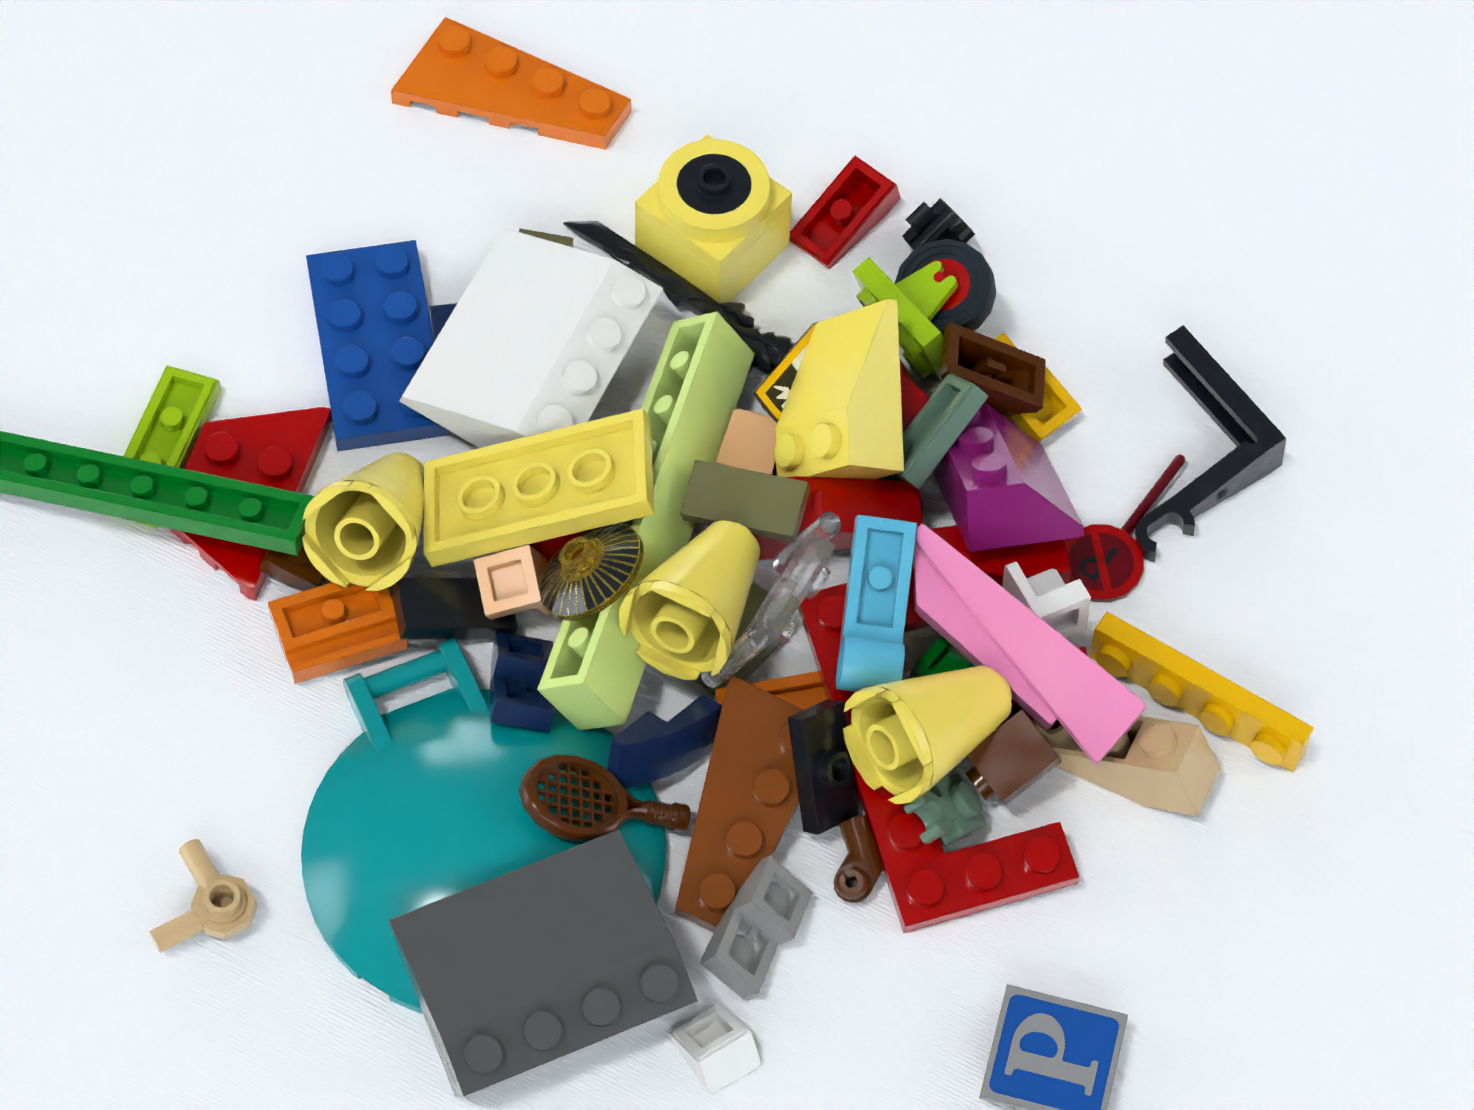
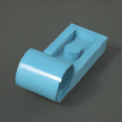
M857 515L855 517L836 671L837 690L857 692L868 686L902 680L905 658L903 635L917 523L865 515Z

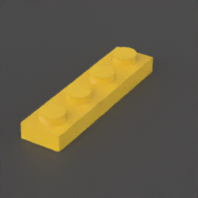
M1106 611L1095 627L1088 657L1095 660L1109 674L1120 678L1125 677L1146 689L1159 703L1171 707L1176 706L1194 716L1212 733L1221 736L1227 735L1250 748L1254 755L1263 762L1271 765H1280L1294 772L1305 755L1314 727Z

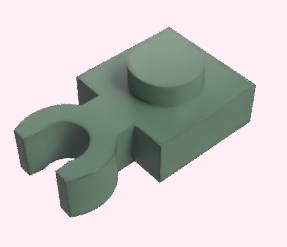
M959 773L943 777L924 796L922 795L911 803H906L903 807L907 814L914 812L924 822L926 831L919 836L922 842L927 844L941 837L944 844L947 845L969 837L988 825L981 813L982 803L977 792L969 783L962 780Z

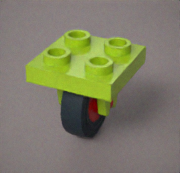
M943 239L932 241L912 251L899 267L895 283L870 257L852 271L861 288L856 298L863 307L886 299L897 300L899 346L905 351L902 353V356L922 379L931 374L940 384L943 381L941 378L944 327L951 322L975 331L991 314L996 298L994 273L983 254L967 243L956 240Z

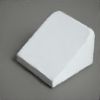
M721 1002L669 1032L670 1038L702 1086L711 1094L717 1093L761 1065V1059L752 1032Z

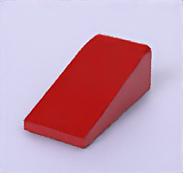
M854 155L790 231L789 241L824 267L830 269L878 224L901 199L897 184Z

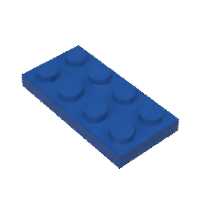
M416 240L306 255L337 452L450 435L448 429L400 402L402 395L434 343Z

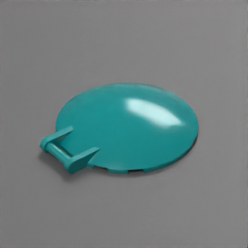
M455 638L438 643L437 650L370 676L363 678L361 673L343 679L345 692L363 733L338 756L318 786L308 810L301 847L302 877L307 902L315 924L334 955L357 979L362 977L369 984L389 995L391 1002L422 1014L423 1012L387 920L586 843L571 842L553 836L535 824L522 806L519 795L521 779L538 760L555 754L576 755L594 761L607 769L611 742L615 737L604 727L579 730L555 707L550 733L490 722V689H479ZM446 672L453 688L380 715L373 699ZM549 775V780L554 781V776ZM560 777V782L566 783L565 778ZM571 779V784L577 785V780ZM582 781V786L588 787V782ZM593 783V788L599 789V785ZM651 783L625 788L637 800L643 802L646 800L658 801ZM538 784V789L544 790V786ZM549 786V791L555 792V787ZM560 788V793L566 794V789ZM571 790V795L577 796V791ZM582 792L583 797L588 798V793ZM594 794V799L599 800V795ZM539 795V799L544 801V796ZM605 796V801L610 802L609 797ZM549 797V802L555 803V798ZM560 799L561 804L566 805V800ZM572 801V806L578 807L577 802ZM583 803V808L589 809V805ZM594 805V810L600 811V806ZM605 807V812L611 813V808ZM550 808V813L556 814L555 809ZM561 810V815L567 816V811ZM572 812V817L578 818V813ZM583 814V819L589 820V815ZM594 816L595 821L600 822V817ZM630 820L621 825L617 830H620L657 905L661 895L665 871V829L663 826L645 824L641 820Z

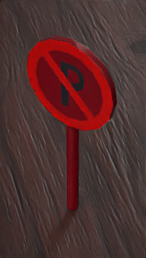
M1183 455L1175 456L1121 529L1112 525L1091 524L1084 527V537L1065 539L1064 543L1072 571L1070 582L1080 579L1091 596L1092 602H1112L1124 598L1138 586L1144 572V555L1138 547L1136 540L1130 535L1136 528L1138 521L1146 515L1184 465L1186 459Z

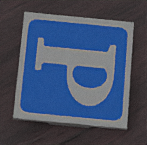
M1007 984L979 1099L1013 1107L1014 1110H1107L1128 1014Z

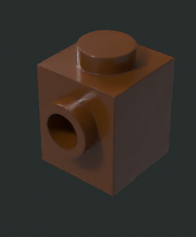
M1021 710L993 731L967 755L973 767L967 770L965 774L986 801L997 795L1001 802L1007 805L1060 764L1062 760L1025 712Z

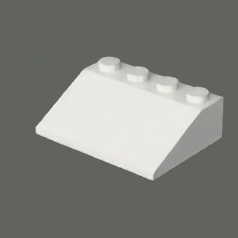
M502 228L402 395L400 402L478 448L588 422L663 288L615 259Z

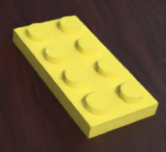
M643 408L424 462L423 554L432 567L655 514L651 422Z

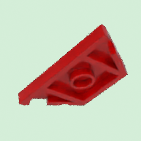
M316 407L205 422L184 469L302 493L332 423L331 409ZM169 529L182 542L196 547L200 557L215 571L220 568L239 585L240 593L247 599L257 600L267 573L258 569L266 549Z

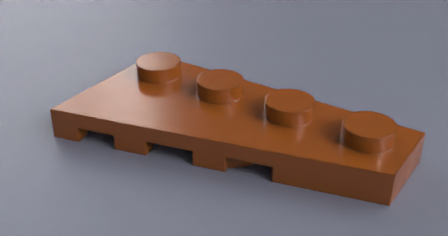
M731 674L726 688L674 912L713 933L727 908L734 900V897L758 863L769 855L773 856L799 806L788 717L803 711V709Z

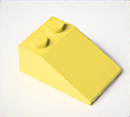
M886 299L816 323L781 416L775 427L774 458L777 476L878 479L904 471L897 300Z

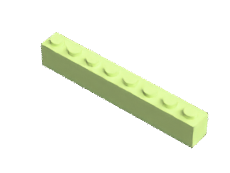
M718 312L677 320L672 323L641 407L651 422L655 514L620 522L623 525L619 527L624 525L631 527L620 532L633 529L635 533L623 535L605 543L602 542L620 532L602 541L600 539L608 533L597 539L603 533L601 532L595 539L593 538L578 578L580 580L585 612L578 614L576 583V614L569 615L568 605L567 615L563 618L537 689L579 730L626 723L646 662L635 652L640 644L632 632L629 630L624 637L619 627L618 610L631 588L689 543L695 523L684 521L680 512L695 460L715 463L731 415L736 409L755 355ZM636 534L638 540L623 541L604 546V544L629 535ZM639 541V547H621L605 550L606 547ZM618 549H639L638 556L604 553L605 551ZM607 555L636 557L637 560L634 565L603 557ZM608 560L633 566L631 574L601 561ZM599 564L607 566L629 577L623 583L598 566ZM595 569L601 570L622 584L621 587L615 591ZM592 572L614 593L608 599L593 579ZM588 575L605 600L600 605H597L586 578ZM583 578L596 606L590 610H587L584 597Z

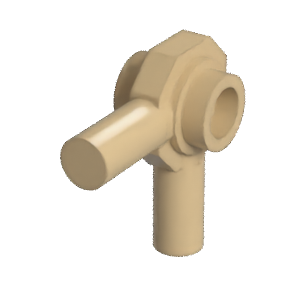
M193 839L184 843L178 852L198 887L191 903L192 910L149 931L159 953L201 932H204L205 935L226 940L251 927L258 908L257 902L244 879L226 874L220 875L199 839Z

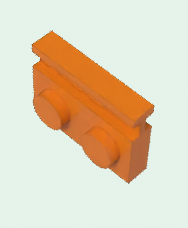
M332 582L268 602L269 614L286 662H288L294 684L408 649L407 639H400L394 604L388 588L379 591H365L367 589L365 586L349 583L347 587H343Z

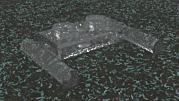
M832 512L823 513L798 535L796 543L790 542L774 556L772 565L780 576L742 636L735 641L731 656L720 672L712 677V672L701 673L702 680L707 686L711 688L719 687L729 678L730 674L736 673L772 642L777 640L784 644L793 635L804 617L803 614L797 611L805 597L809 600L814 598L831 574V571L824 566L836 548L828 540L838 533L841 528V521L836 514Z

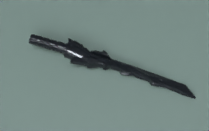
M599 221L563 222L564 226L608 253L616 261L662 287L667 298L676 307H689L698 315L718 312L755 353L748 374L755 367L765 375H768L795 344L790 337L775 335L774 332L761 334L758 329H754V318L744 314L745 304L735 302L718 303L676 272Z

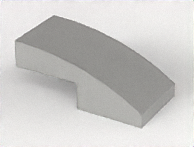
M769 855L763 858L744 882L724 913L706 947L700 964L742 999L758 994L778 945L795 938L813 892Z

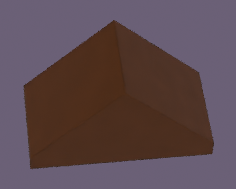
M951 322L944 327L941 365L942 380H944L947 374L952 373L975 384L989 396L985 402L1002 415L1037 413L1043 408L1046 359Z

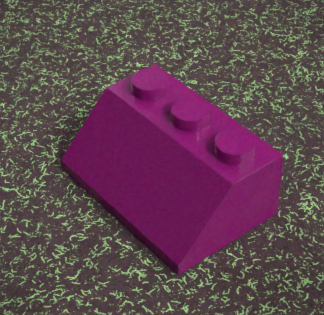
M984 402L932 471L968 552L1084 537V526L1043 446Z

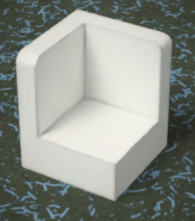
M1016 561L1004 566L1003 588L1063 637L1087 628L1091 596L1080 579L1065 585L1055 569H1049L1026 578Z

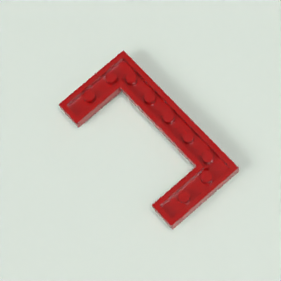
M967 550L959 552L970 561ZM913 565L904 633L930 626L914 611ZM847 583L797 596V607L827 699L844 701V704L855 693L836 689V671ZM852 708L846 711L847 726L851 725ZM853 764L855 786L864 814L868 816L883 864V872L903 934L1077 884L1079 874L1060 821L945 854L940 838L929 844L922 842L919 835L926 831L924 822L916 813L907 814L903 807L906 803L895 804L888 801V799L895 795L887 791L883 786L873 790L865 783Z

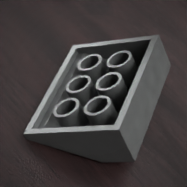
M620 830L387 920L455 1097L469 1095L698 1002L676 943Z

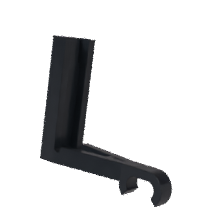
M1184 325L1165 337V343L1174 353L1163 359V366L1237 447L1177 494L1157 506L1138 521L1135 540L1144 558L1151 562H1155L1157 542L1152 541L1148 537L1151 533L1167 523H1174L1182 529L1183 535L1194 536V518L1279 468L1283 462L1286 437Z

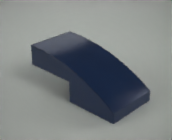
M496 631L493 641L490 677V722L550 733L555 709L537 689L554 646L553 641Z
M702 694L668 722L647 711L612 739L607 770L617 778L625 789L660 780L689 767L712 751L722 705Z

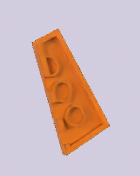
M444 17L391 89L392 104L411 107L412 102L436 107V113L458 118L460 112L488 118L489 125L510 129L511 125L517 124L537 128L538 135L604 150H606L631 113L630 98L447 17Z

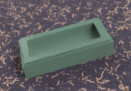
M952 373L947 374L903 433L904 471L893 475L920 489L989 396L975 384Z

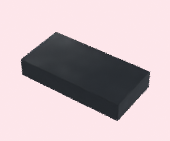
M401 578L391 587L400 639H494L496 631L515 634L518 629L515 614L496 619H489L485 616L477 578Z

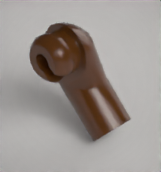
M867 815L854 817L839 824L848 853L835 874L833 884L838 897L849 903H856L866 899L883 871V864Z

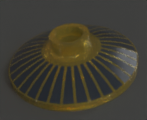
M620 522L582 531L570 538L554 554L543 572L540 581V600L544 608L555 618L573 621L595 615L614 603L629 588L640 570L644 546L639 534L630 525Z

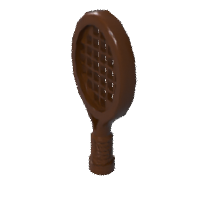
M555 754L538 760L522 776L519 788L522 806L535 824L553 836L571 842L591 841L616 831L621 825L630 820H641L645 824L668 827L671 831L683 833L688 828L691 817L690 807L687 804L676 802L669 804L651 800L643 802L635 799L624 789L610 771L594 761L576 755ZM549 775L554 776V781L549 780ZM560 777L565 778L566 783L560 782ZM571 779L577 780V785L571 784ZM582 781L588 782V787L582 786ZM593 783L598 784L599 789L593 788ZM538 784H542L544 790L538 789ZM549 786L555 787V792L549 791ZM560 788L566 789V794L560 793ZM571 790L577 791V796L571 795ZM582 792L588 793V798L583 797ZM594 794L599 795V800L594 799ZM539 795L544 796V801L539 799ZM605 796L609 797L610 802L605 801ZM549 797L555 798V803L549 802ZM560 799L566 800V805L561 804ZM572 801L577 802L578 807L572 806ZM583 803L588 804L589 809L583 808ZM594 805L600 806V811L594 810ZM605 807L611 808V813L605 812ZM550 808H554L556 814L550 813ZM561 810L567 811V816L561 815ZM572 812L578 813V818L572 817ZM583 814L589 815V820L583 819ZM594 816L600 817V822L595 821Z

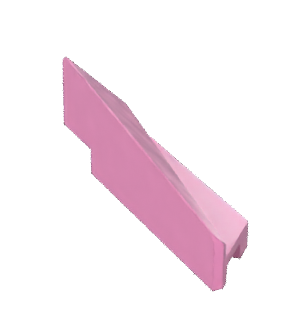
M922 523L917 527L913 554L914 611L975 666H988L1001 674L1011 688L1012 699L1047 731L1058 720L1087 757L1097 765L1137 722L1147 707L1144 701L930 528Z

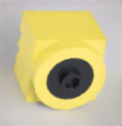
M706 134L701 140L688 143L673 152L664 162L658 181L635 201V246L676 272L718 303L731 302L789 245L792 192L769 177L764 163L750 149L732 141L713 139Z

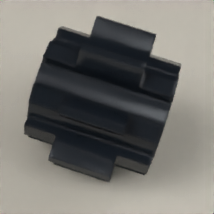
M940 198L931 208L923 202L906 219L911 227L902 237L913 250H916L928 242L943 239L967 243L975 233Z

